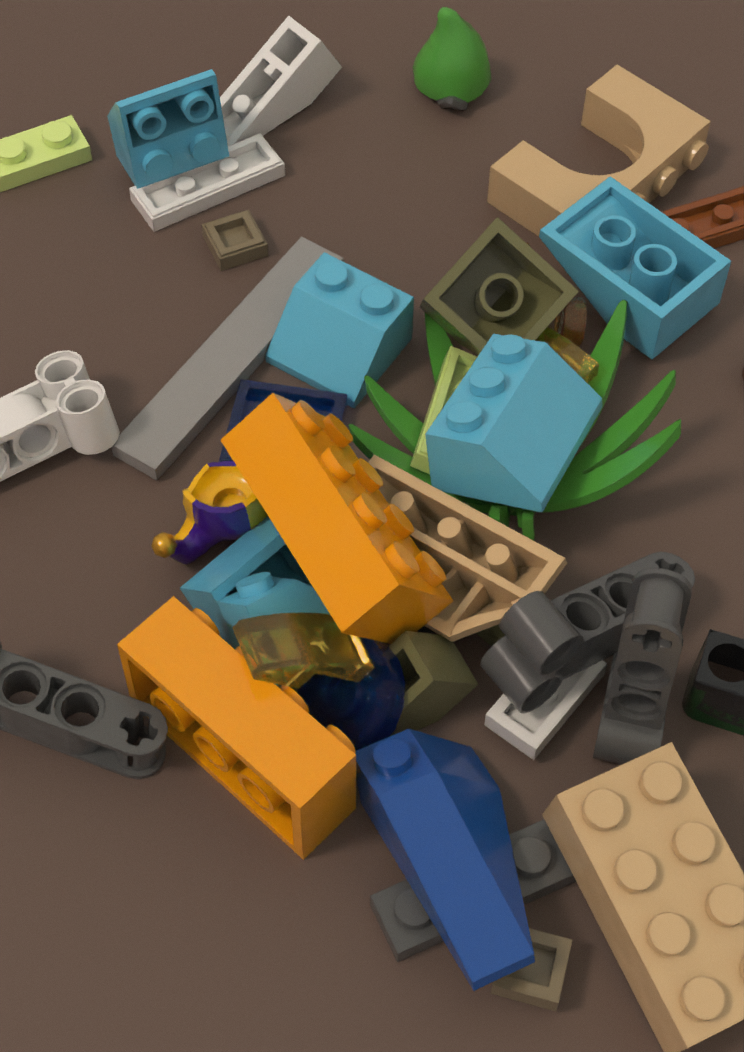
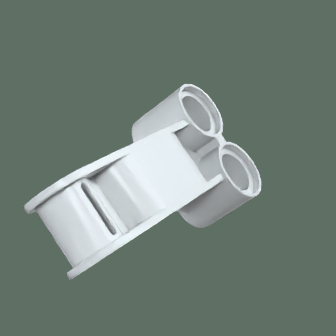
M65 350L47 355L36 366V381L0 398V482L70 447H73L78 453L92 455L108 450L119 439L120 431L104 386L98 381L90 380L82 356L77 352Z

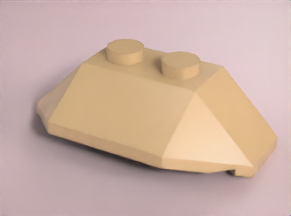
M373 455L368 463L377 471L383 481V486L379 490L388 504L397 506L412 523L414 532L410 537L419 550L429 553L445 572L446 580L442 584L453 599V602L424 626L447 640L453 642L500 624L504 614L522 597L534 591H542L545 594L567 565L565 557L384 459Z

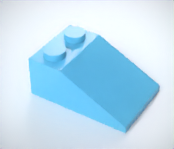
M611 176L540 229L539 238L607 324L618 303L622 300L627 301L624 339L650 359H654L720 303L731 265L730 259Z

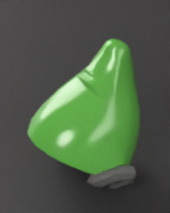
M442 7L438 11V20L434 32L415 58L413 64L414 82L417 89L429 98L436 100L438 106L444 109L466 110L468 103L481 96L492 80L488 52L481 36L472 25L466 22L455 10Z

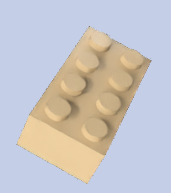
M670 742L557 794L542 815L663 1051L681 1052L744 1020V873L673 743Z

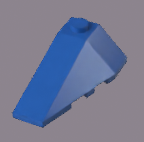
M406 729L357 750L355 753L356 781L361 804L473 991L534 963V950L500 788L472 747L416 730Z

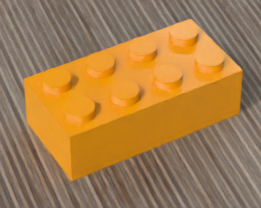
M272 393L221 439L222 444L342 633L392 644L405 630L417 632L453 602V599L442 584L446 580L445 572L429 553L420 551L410 537L414 532L412 523L397 506L388 504L379 490L383 486L380 475L366 460L358 459L349 444L353 441V436L344 423L331 413L327 416L317 413L303 400L295 403Z
M173 596L117 644L129 696L159 709L166 718L167 736L303 860L356 809V750L350 739L337 727L328 725L325 728L309 714L307 704L294 689L287 685H282L279 688L264 675L261 664L250 651L242 646L234 649L222 639L217 626L205 612L198 608L190 611Z

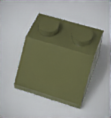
M497 217L424 297L420 308L459 344L478 356L493 334L517 335L523 339L536 340L579 291Z

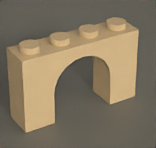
M616 65L586 89L581 126L624 152L633 164L613 174H583L566 168L523 140L490 166L487 202L538 237L540 229L610 176L650 203L658 195L663 197L668 194L682 174L688 169L695 170L703 162L709 149L706 139L711 121L621 66Z

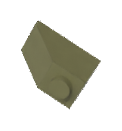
M405 630L327 705V708L338 728L350 739L357 751L406 729L417 731L439 721L469 694L478 683L454 642L438 634Z

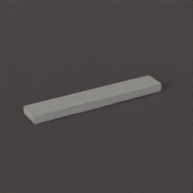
M301 236L121 432L119 439L111 447L113 456L151 478L158 480L266 359V352L294 285L324 252L343 262L344 258Z

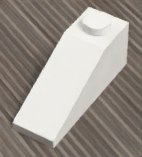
M290 16L284 20L220 97L228 146L259 133L264 136L311 105L342 68L323 42Z

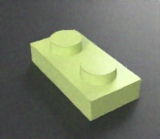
M72 115L0 139V192L92 161L90 145Z

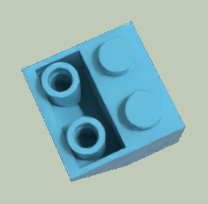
M212 69L115 102L107 115L116 156L137 189L229 157L217 78Z

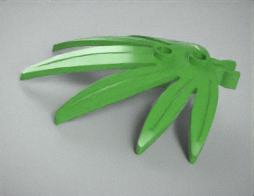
M626 300L618 303L580 374L602 397V409L612 388L621 357L627 320ZM425 313L429 360L436 386L444 358L450 346H454L446 331ZM545 331L535 341L546 342ZM675 370L670 371L633 408L573 458L542 513L576 508L612 494L639 477L672 447L681 436V419L623 453L648 428L666 403L676 385ZM365 375L366 391L376 410L394 435L414 454L423 423L387 393L374 379ZM601 411L599 412L597 418L595 419V421H594L593 425L591 426L589 432L587 433L586 437L588 436V434H589L590 431L592 430L593 426L595 425V423H596V421H597V419H598V417H599ZM349 424V430L353 436L352 442L369 460L373 455H376L431 485L430 474L410 466L412 456L381 441L359 427ZM446 493L482 513H489V517L509 527L510 515L517 516L518 527L522 528V534L534 541V515L536 511Z

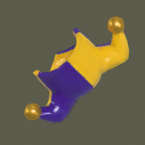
M234 461L207 463L194 477L190 486L182 490L183 505L187 514L182 528L175 536L165 532L156 535L153 538L151 547L156 556L170 557L177 562L188 565L205 554L218 542L238 540L242 535L268 517Z

